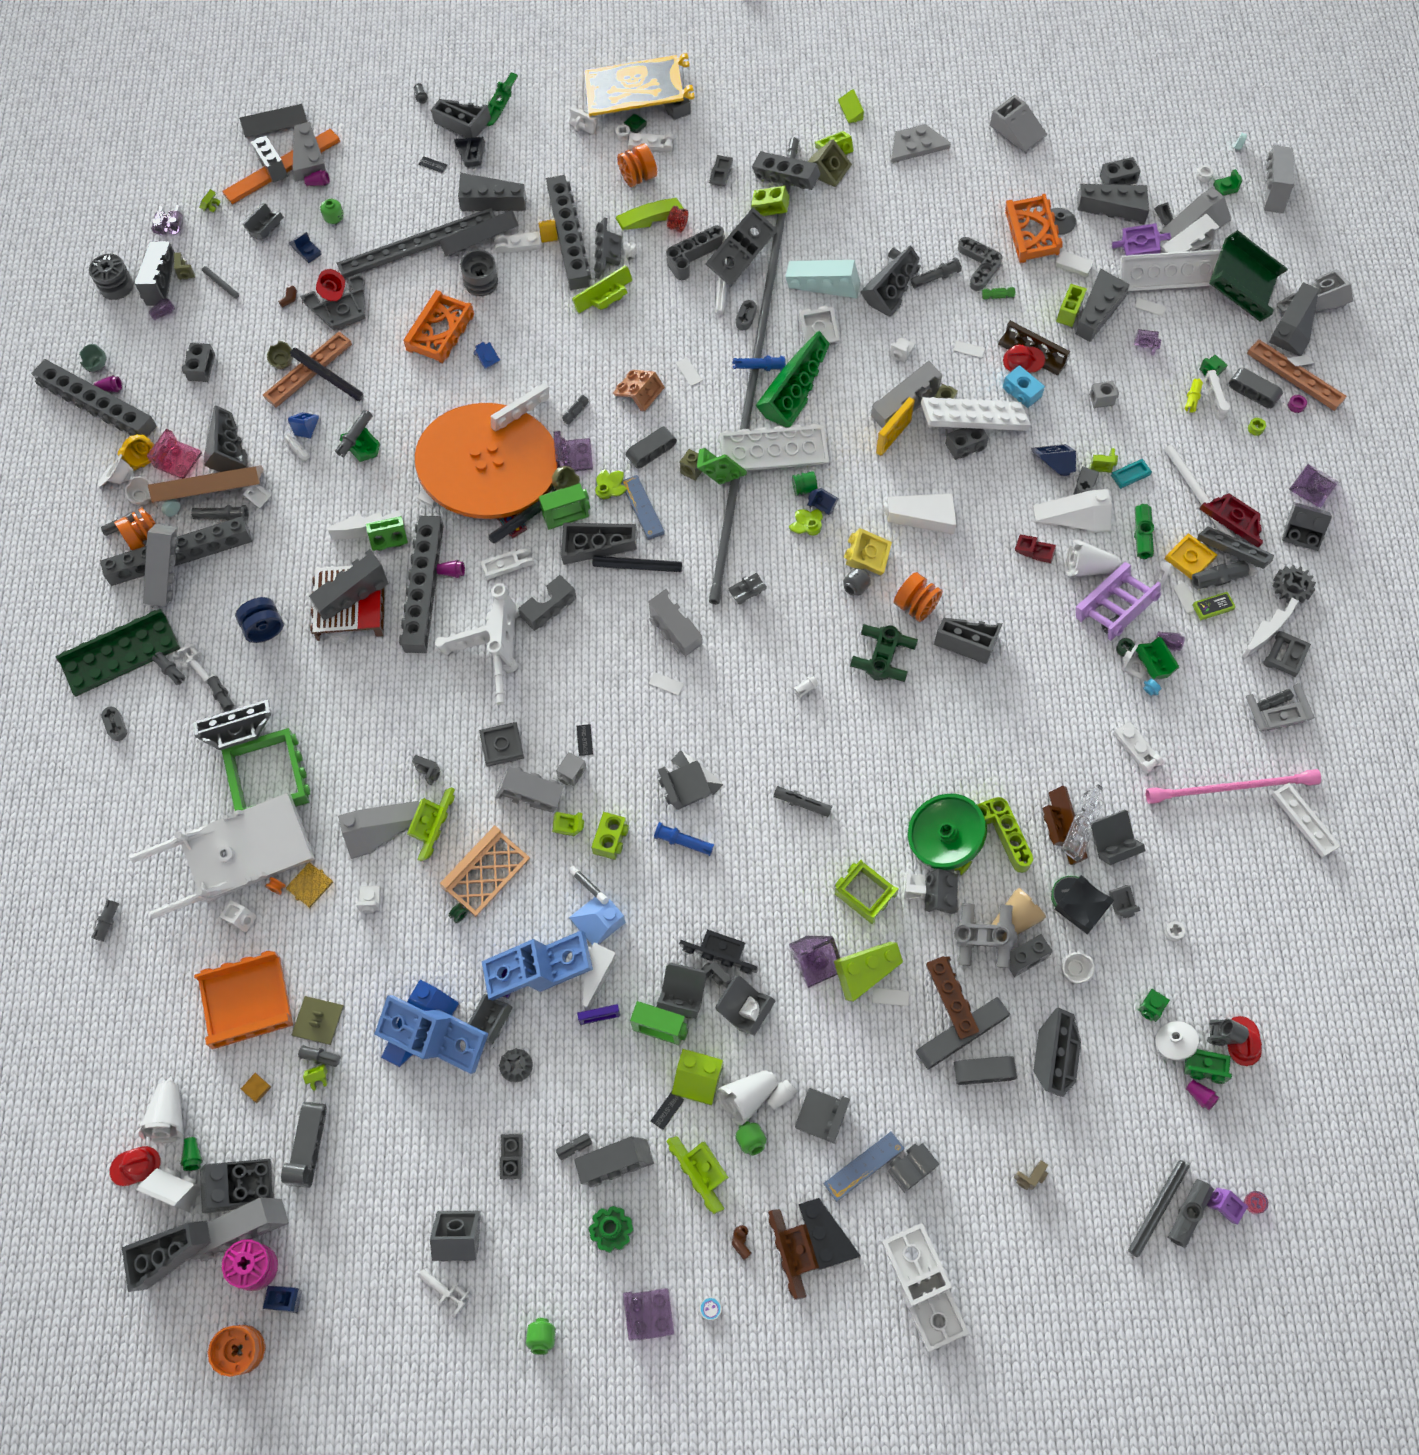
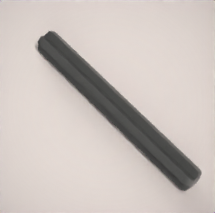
M1179 1160L1128 1249L1131 1255L1135 1257L1141 1255L1189 1169V1164Z

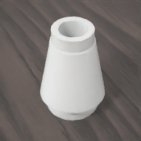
M786 1079L778 1084L766 1101L776 1110L795 1098L794 1095L798 1091Z

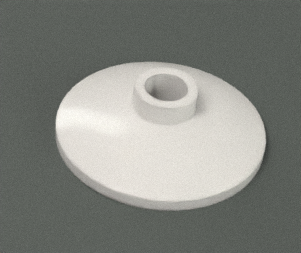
M1174 1021L1163 1025L1158 1030L1155 1042L1158 1051L1164 1057L1180 1061L1188 1059L1197 1051L1199 1037L1196 1030L1189 1024ZM1174 1036H1180L1179 1039H1173Z

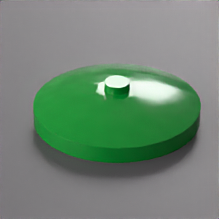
M941 794L930 798L915 811L908 826V842L911 850L923 864L934 869L951 870L969 863L981 851L987 837V823L981 809L974 801L959 794Z

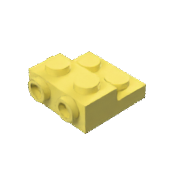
M859 528L849 537L848 543L851 546L844 555V558L847 559L846 565L852 568L867 569L881 576L885 572L892 542Z

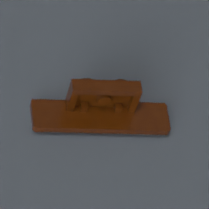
M1058 787L1049 792L1052 806L1047 805L1042 808L1044 821L1048 826L1049 838L1053 845L1063 846L1069 864L1074 865L1086 860L1088 856L1067 787Z
M942 956L927 962L926 967L959 1039L962 1040L977 1034L979 1029L970 1012V1004L967 999H964L962 987L959 981H956L946 957Z
M781 1210L768 1211V1221L776 1237V1248L781 1254L782 1269L787 1274L789 1292L794 1300L806 1298V1292L800 1275L819 1268L807 1226L802 1224L787 1230Z

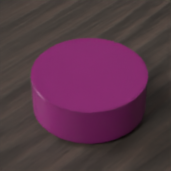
M1301 395L1292 396L1288 402V408L1294 413L1303 412L1307 406L1306 398Z

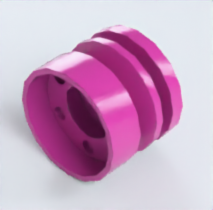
M251 1239L241 1240L234 1243L226 1251L222 1259L221 1270L224 1278L230 1285L247 1291H259L267 1287L274 1280L278 1269V1260L275 1252L270 1247ZM247 1260L250 1261V1264H248L247 1267L244 1268V1264H247Z

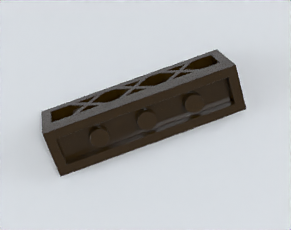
M1011 320L1007 323L1006 332L998 344L1007 350L1015 345L1040 349L1045 355V363L1042 368L1057 376L1067 365L1071 352ZM1057 352L1064 355V358L1059 356Z

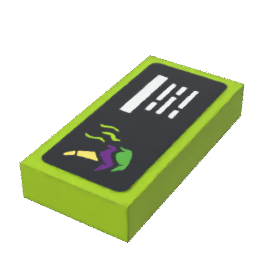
M1228 592L1211 596L1192 604L1200 621L1232 611L1236 607Z

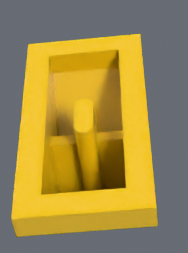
M554 219L538 222L542 243L558 240Z

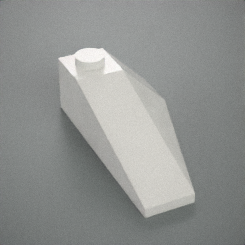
M1108 489L1091 490L1033 505L1036 523L1051 526H1068L1073 530L1079 528L1087 530L1089 533L1111 531L1112 504Z

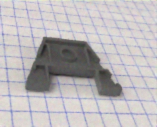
M362 273L347 278L353 291L343 294L337 301L327 300L320 303L315 291L300 296L301 300L333 331L366 319L364 278Z

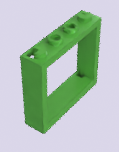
M289 728L222 750L235 811L247 809L235 757L282 742L287 743L298 789L297 793L290 794L295 807L310 803L308 795H310L311 791L309 785L305 784L304 779L307 778L305 768L301 767L300 762L303 761L300 750L297 751L296 745L299 744L296 733L293 734Z

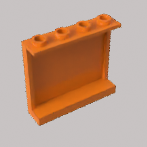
M265 951L257 957H244L239 962L224 963L219 968L204 969L194 975V978L199 981L208 1032L205 1041L206 1045L211 1049L293 1026L281 959L275 951Z

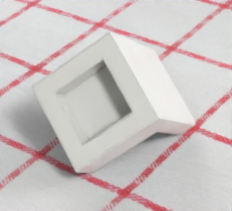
M907 869L904 898L924 900L926 894V877L924 875L911 874V869Z

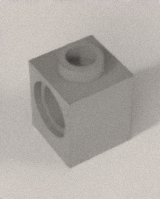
M1113 381L1092 384L1089 395L1093 408L1114 406L1116 399L1119 397V391Z
M568 752L556 770L558 780L565 785L575 786L587 767L585 760Z

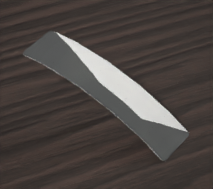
M679 751L671 761L677 766L683 767L696 760L685 752ZM701 765L711 794L714 795L723 786V783Z

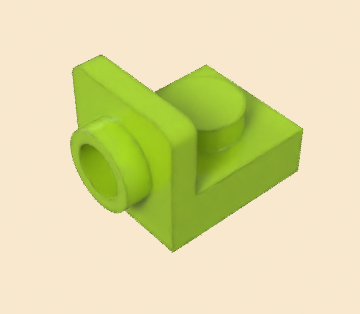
M1111 448L1109 456L1093 455L1090 469L1111 473L1113 466H1117L1118 462L1115 448Z

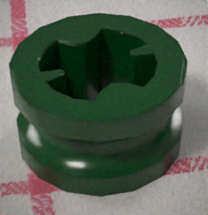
M1122 638L1117 644L1116 651L1120 656L1124 657L1127 651H1132L1135 643L1129 638ZM1125 645L1126 647H1129V649L1126 650L1124 647L1122 648V646Z
M458 903L451 909L448 916L454 918L453 921L455 923H459L466 917L468 909L463 908V904Z

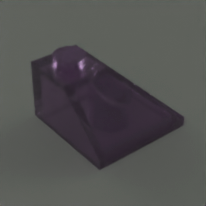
M1307 464L1289 490L1321 508L1340 482Z
M805 936L789 944L794 961L808 988L838 975L834 960L840 959V955L833 936Z

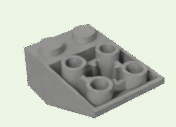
M1015 94L992 111L990 126L1024 152L1047 136V132L1027 103Z

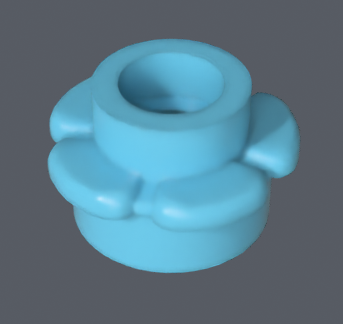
M1150 678L1148 681H1144L1145 687L1143 689L1150 696L1159 694L1158 692L1161 690V687L1155 680Z

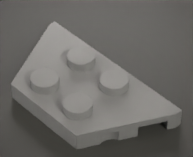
M926 124L896 131L891 163L950 149L951 143Z

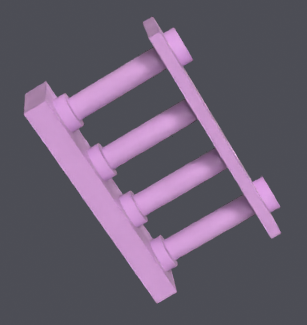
M1124 562L1076 606V619L1082 622L1086 617H1092L1108 628V639L1111 641L1116 636L1121 635L1124 628L1153 601L1155 602L1160 598L1161 583L1157 582L1151 588L1131 576V565ZM1123 583H1129L1145 594L1140 599H1137L1119 587ZM1111 594H1116L1132 604V606L1125 611L1107 598ZM1099 605H1103L1120 617L1115 622H1112L1096 612L1095 609Z

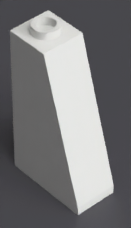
M952 493L887 497L886 504H883V514L887 515V522L948 534L955 533L956 518Z

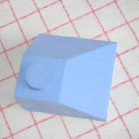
M596 897L569 917L580 931L585 932L586 939L591 945L594 942L600 944L626 923L624 915L610 899L607 904L603 905Z

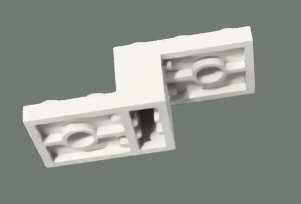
M923 1223L883 1240L882 1245L900 1282L898 1288L927 1352L929 1353L969 1334L949 1291L952 1288ZM909 1247L915 1248L918 1252L917 1259L909 1260L905 1254L906 1249ZM939 1314L943 1316L945 1324L942 1328L934 1326L932 1322L934 1315Z

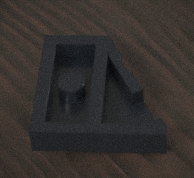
M484 137L454 139L465 166H481L485 146Z

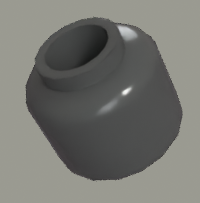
M852 569L843 580L844 589L852 596L862 595L871 584L869 573L864 569Z

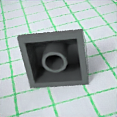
M437 1211L430 1236L432 1261H476L479 1248L480 1211Z

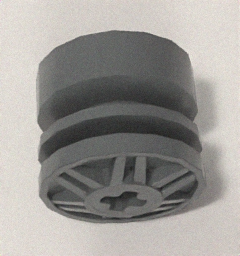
M479 249L466 253L460 263L465 289L475 296H486L494 292L498 285L494 257L489 252Z
M100 255L89 265V274L104 298L118 300L126 297L132 291L133 279L123 260L118 255Z

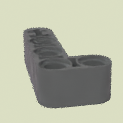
M719 225L712 226L666 250L667 266L677 279H688L690 276V262L720 247L724 239V229Z
M303 1102L290 1163H285L281 1172V1182L283 1184L293 1187H311L326 1118V1104Z

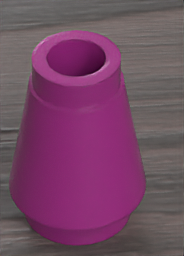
M321 169L304 176V182L306 186H326L330 183L328 172Z
M112 375L94 382L95 386L106 392L117 393L122 389V381L118 376Z
M459 560L437 564V574L460 578V576L465 574V564Z
M1194 1079L1186 1087V1090L1203 1109L1211 1110L1220 1098L1216 1095L1217 1092L1196 1082Z

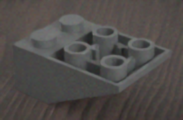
M271 1159L205 1164L200 1169L202 1214L234 1210L260 1197L273 1198Z

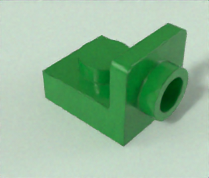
M1234 169L1229 177L1215 180L1213 186L1223 196L1237 193L1242 184V177Z
M1215 354L1210 359H1203L1199 370L1205 376L1208 371L1215 370L1218 376L1226 370L1228 365Z
M1151 989L1138 1011L1141 1012L1144 1018L1156 1022L1161 1017L1170 1000L1154 989Z

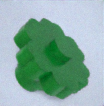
M611 1206L608 1211L601 1208L593 1215L594 1224L589 1226L590 1239L593 1242H597L599 1250L611 1253L614 1248L623 1250L630 1243L628 1235L634 1231L632 1219L625 1216V1211L622 1208Z

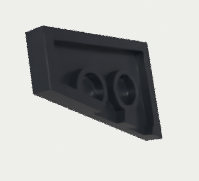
M820 1198L798 1204L803 1222L806 1224L819 1270L861 1257Z

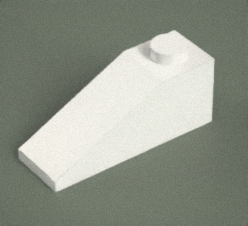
M595 942L592 947H588L593 970L584 973L583 1006L585 1011L591 1009L617 960L615 952Z

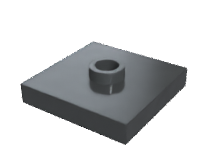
M517 722L479 730L486 767L524 759Z

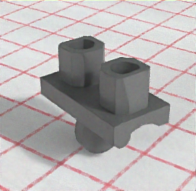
M755 573L750 577H743L742 581L729 587V592L738 604H742L747 599L757 596L766 590L767 586L762 582L758 573Z

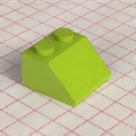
M682 1049L671 1094L712 1106L723 1069V1060Z

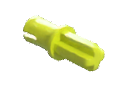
M1199 378L1192 381L1190 391L1187 393L1188 399L1184 409L1188 411L1190 407V413L1196 411L1198 400L1201 398L1200 392L1203 382Z

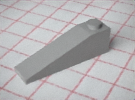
M419 801L361 809L339 815L342 835L350 858L354 859L371 854L383 843H388L400 832L408 830L418 808Z

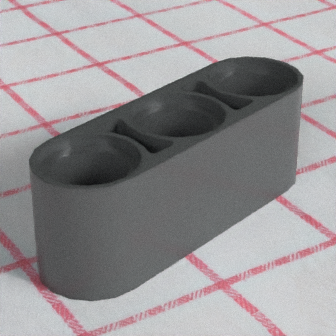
M1239 368L1229 381L1231 389L1266 408H1273L1283 395V391L1279 386L1246 368Z
M665 426L661 427L631 446L626 452V457L637 469L642 468L674 447L677 439Z
M1013 1056L967 1059L954 1062L956 1084L958 1085L1004 1082L1017 1079Z

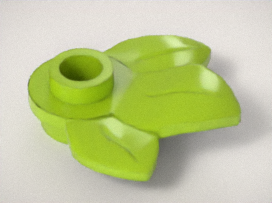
M607 470L601 471L596 478V495L605 500L611 496L618 497L625 493L627 488L621 484L624 472L613 471L609 474Z
M805 509L797 510L795 512L796 522L788 527L791 531L798 534L807 532L811 536L817 535L822 529V512L818 509H814L811 512Z

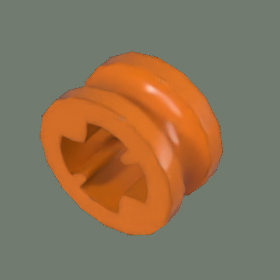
M270 877V883L266 884L265 887L281 895V889L285 888L286 885Z

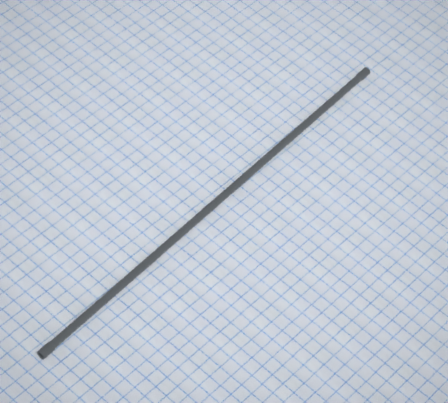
M793 137L790 139L788 147V157L796 159L799 146L798 138ZM783 184L789 194L791 186ZM786 213L777 215L775 227L778 230L773 237L752 358H761ZM750 369L740 430L749 429L759 369ZM740 477L730 482L713 584L709 596V603L711 604L720 603L721 586Z

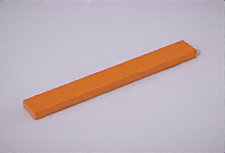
M331 128L315 137L321 153L340 142L339 137ZM292 150L280 157L286 172L293 170ZM264 166L222 192L229 202L234 204L272 182Z

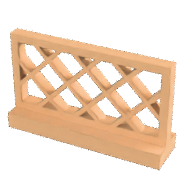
M494 825L440 882V886L476 917L527 863L530 857ZM502 839L507 843V851H496L495 844ZM508 854V865H496V855ZM510 854H519L524 858L519 864H510ZM485 855H494V865L482 866V858ZM508 868L509 875L504 879H497L496 869ZM480 869V880H468V873L471 870ZM482 869H494L495 879L483 880ZM495 882V890L492 893L483 894V883ZM481 883V894H469V884ZM458 884H466L467 894L458 895L453 889ZM481 897V905L476 910L469 905V898Z

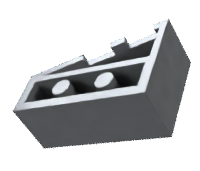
M439 99L431 109L435 124L466 138L477 137L491 120L488 105L474 106L473 103L466 105L459 104V101Z
M943 618L938 628L934 645L987 664L1003 623L990 625L985 624L983 621L969 623L963 619Z
M633 1136L574 1159L580 1183L589 1185V1187L602 1184L603 1180H613L621 1177L622 1174L634 1172L654 1164L647 1139Z

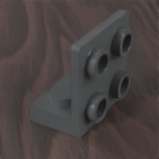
M1121 810L1090 823L1098 857L1105 863L1112 865L1146 851L1144 844L1134 839L1127 810Z
M809 1088L795 1128L834 1144L850 1099L842 1096L840 1100Z

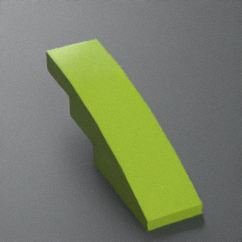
M677 197L663 199L628 210L616 216L615 219L622 230L651 227L652 222L666 221L668 215L682 214L684 208Z

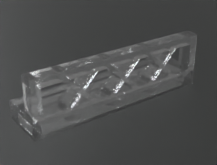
M1099 784L1083 794L1062 847V851L1077 862L1083 858L1091 837L1092 829L1090 823L1098 819L1104 803L1099 798L1103 788Z

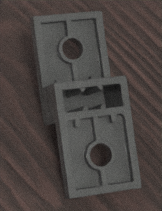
M752 207L705 265L731 287L778 229ZM751 228H756L758 235H753ZM730 258L733 261V266L726 265L725 259Z

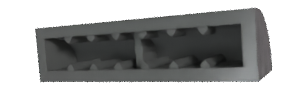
M303 104L239 117L245 137L294 127V125L307 122Z

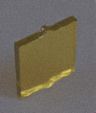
M309 862L288 884L286 890L293 894L297 901L300 900L311 908L331 886L333 880L326 876L322 869H317Z

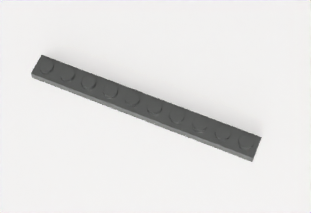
M492 208L483 210L337 262L338 269L344 279L440 245L439 240L495 217Z

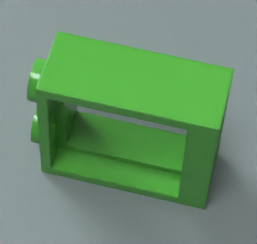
M580 483L539 496L542 514L548 530L562 526L563 523H572L589 517L588 510L591 509L588 501L589 496L587 490H583Z
M639 1001L636 1002L630 1019L633 1031L679 1046L681 1040L685 1041L688 1033V1024L685 1022V1016Z

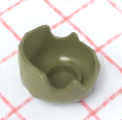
M278 341L276 345H271L267 352L269 364L277 369H285L290 366L293 361V357L290 354L291 347L283 341Z
M569 466L559 467L552 475V485L556 490L570 487L580 482V477Z

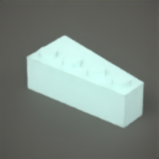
M855 260L789 261L785 276L788 287L791 289L856 299L861 283Z

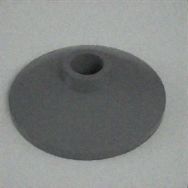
M1064 208L1050 209L1051 212H1054V224L1058 225V235L1067 234L1074 229L1076 218L1072 212Z

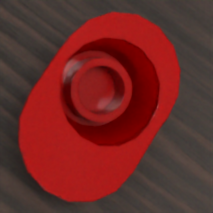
M325 269L319 274L316 291L325 300H339L345 288L344 277L336 270Z
M1024 345L1013 346L1007 350L1003 357V365L1010 372L1020 365L1027 372L1034 373L1039 371L1045 363V355L1040 349Z
M1234 1017L1231 1020L1246 1026L1249 1030V1035L1242 1044H1228L1229 1055L1239 1065H1254L1259 1061L1262 1053V1042L1258 1027L1247 1017Z
M152 1147L134 1148L119 1154L112 1161L109 1175L116 1185L129 1186L144 1181L155 1169H159L161 1158L159 1153Z

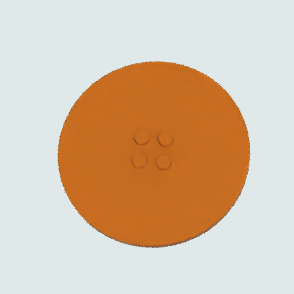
M475 403L454 408L432 421L418 440L415 451V468L419 482L435 502L447 510L463 516L479 519H496L521 513L539 500V496L547 494L552 487V475L558 469V452L549 431L537 419L525 413L519 419L510 422L506 427L495 432L491 428V415L507 406L503 404Z

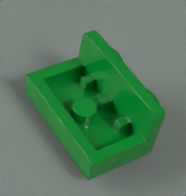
M364 428L356 439V444L349 451L359 462L366 461L378 456L380 443L367 428ZM341 434V435H340V441H341V442H342V440H343L342 437L344 436V434Z
M1157 637L1151 643L1138 645L1136 649L1138 658L1143 662L1148 674L1153 679L1168 678L1179 669L1178 663L1162 637Z
M1197 1049L1191 1057L1185 1059L1184 1074L1190 1075L1192 1079L1202 1080L1207 1078L1212 1079L1211 1082L1225 1084V1082L1232 1079V1074L1229 1073L1231 1056Z

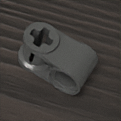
M1082 466L1073 495L1091 491L1095 486L1099 471Z
M1212 1019L1209 1021L1211 1030L1210 1037H1207V1042L1217 1046L1242 1044L1247 1040L1249 1030L1246 1026L1231 1019Z

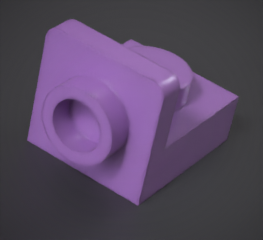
M1216 1188L1207 1203L1210 1209L1218 1210L1231 1223L1237 1225L1248 1208L1231 1190Z

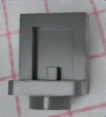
M1129 885L1109 890L1110 897L1114 899L1112 905L1115 914L1123 916V918L1135 916V912L1141 911L1140 907L1135 905Z

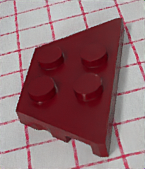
M1230 493L1223 495L1221 498H1215L1209 503L1204 502L1199 507V510L1255 547L1259 548L1262 545L1263 540L1260 539L1262 531L1260 513Z

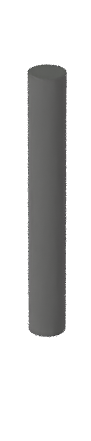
M207 266L202 268L203 273L235 299L239 297V293Z

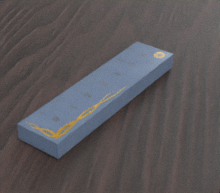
M638 475L624 479L621 484L627 488L625 493L647 539L650 540L664 535V529Z
M891 1131L823 1184L837 1202L905 1148Z

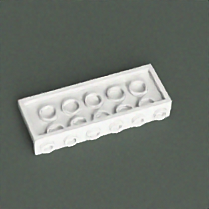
M816 423L802 427L801 425H793L789 428L777 426L773 429H766L762 427L751 431L749 429H741L738 432L725 430L719 433L717 438L718 443H720L721 455H727L746 471L829 463L824 425Z

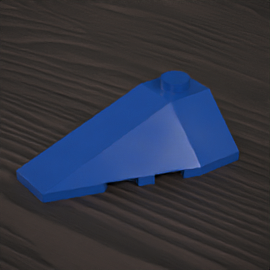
M419 980L407 1001L424 1011L439 1009L453 1016L459 1005V1002L422 980ZM401 1018L397 1022L399 1028L402 1027ZM388 1042L381 1058L400 1068L413 1054Z

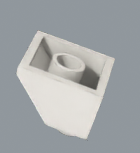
M165 1168L164 1171L155 1169L138 1186L137 1190L189 1212L201 1187L195 1185L196 1180L185 1175L183 1179L176 1177L178 1172Z

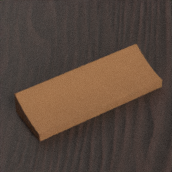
M260 465L149 484L148 489L151 502L260 484L263 467Z

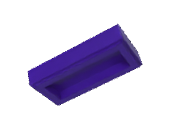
M618 1004L577 1013L580 1025L621 1016Z

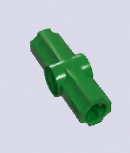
M1141 504L1134 509V538L1136 540L1137 557L1148 559L1154 555L1152 508L1148 504Z

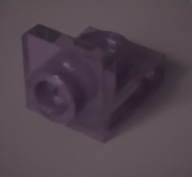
M1138 329L1134 345L1151 347V355H1155L1156 350L1160 349L1161 339H1158L1159 331Z

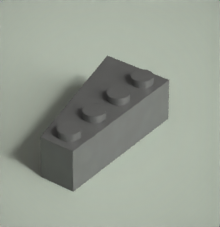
M150 242L135 281L140 298L143 299L146 306H166L175 253L170 242Z
M1100 268L1075 334L1090 342L1126 298L1130 284Z
M371 549L365 552L366 556L363 559L353 561V566L346 572L342 570L336 574L337 576L334 581H327L309 595L314 607L324 621L334 617L340 611L350 608L354 603L367 598L373 592L381 590L389 584L381 563Z

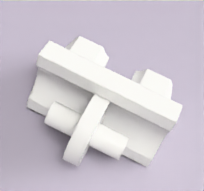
M572 107L568 124L574 126V130L579 131L581 129L593 135L598 125V116H589L584 110H577Z

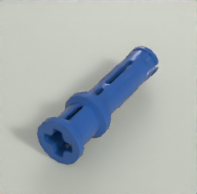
M785 356L733 358L732 364L735 365L732 367L733 369L781 371L786 366Z
M662 822L658 823L654 833V839L660 838L668 841L670 845H675L676 843L708 856L713 851V843L681 833L678 828L672 829L664 826Z

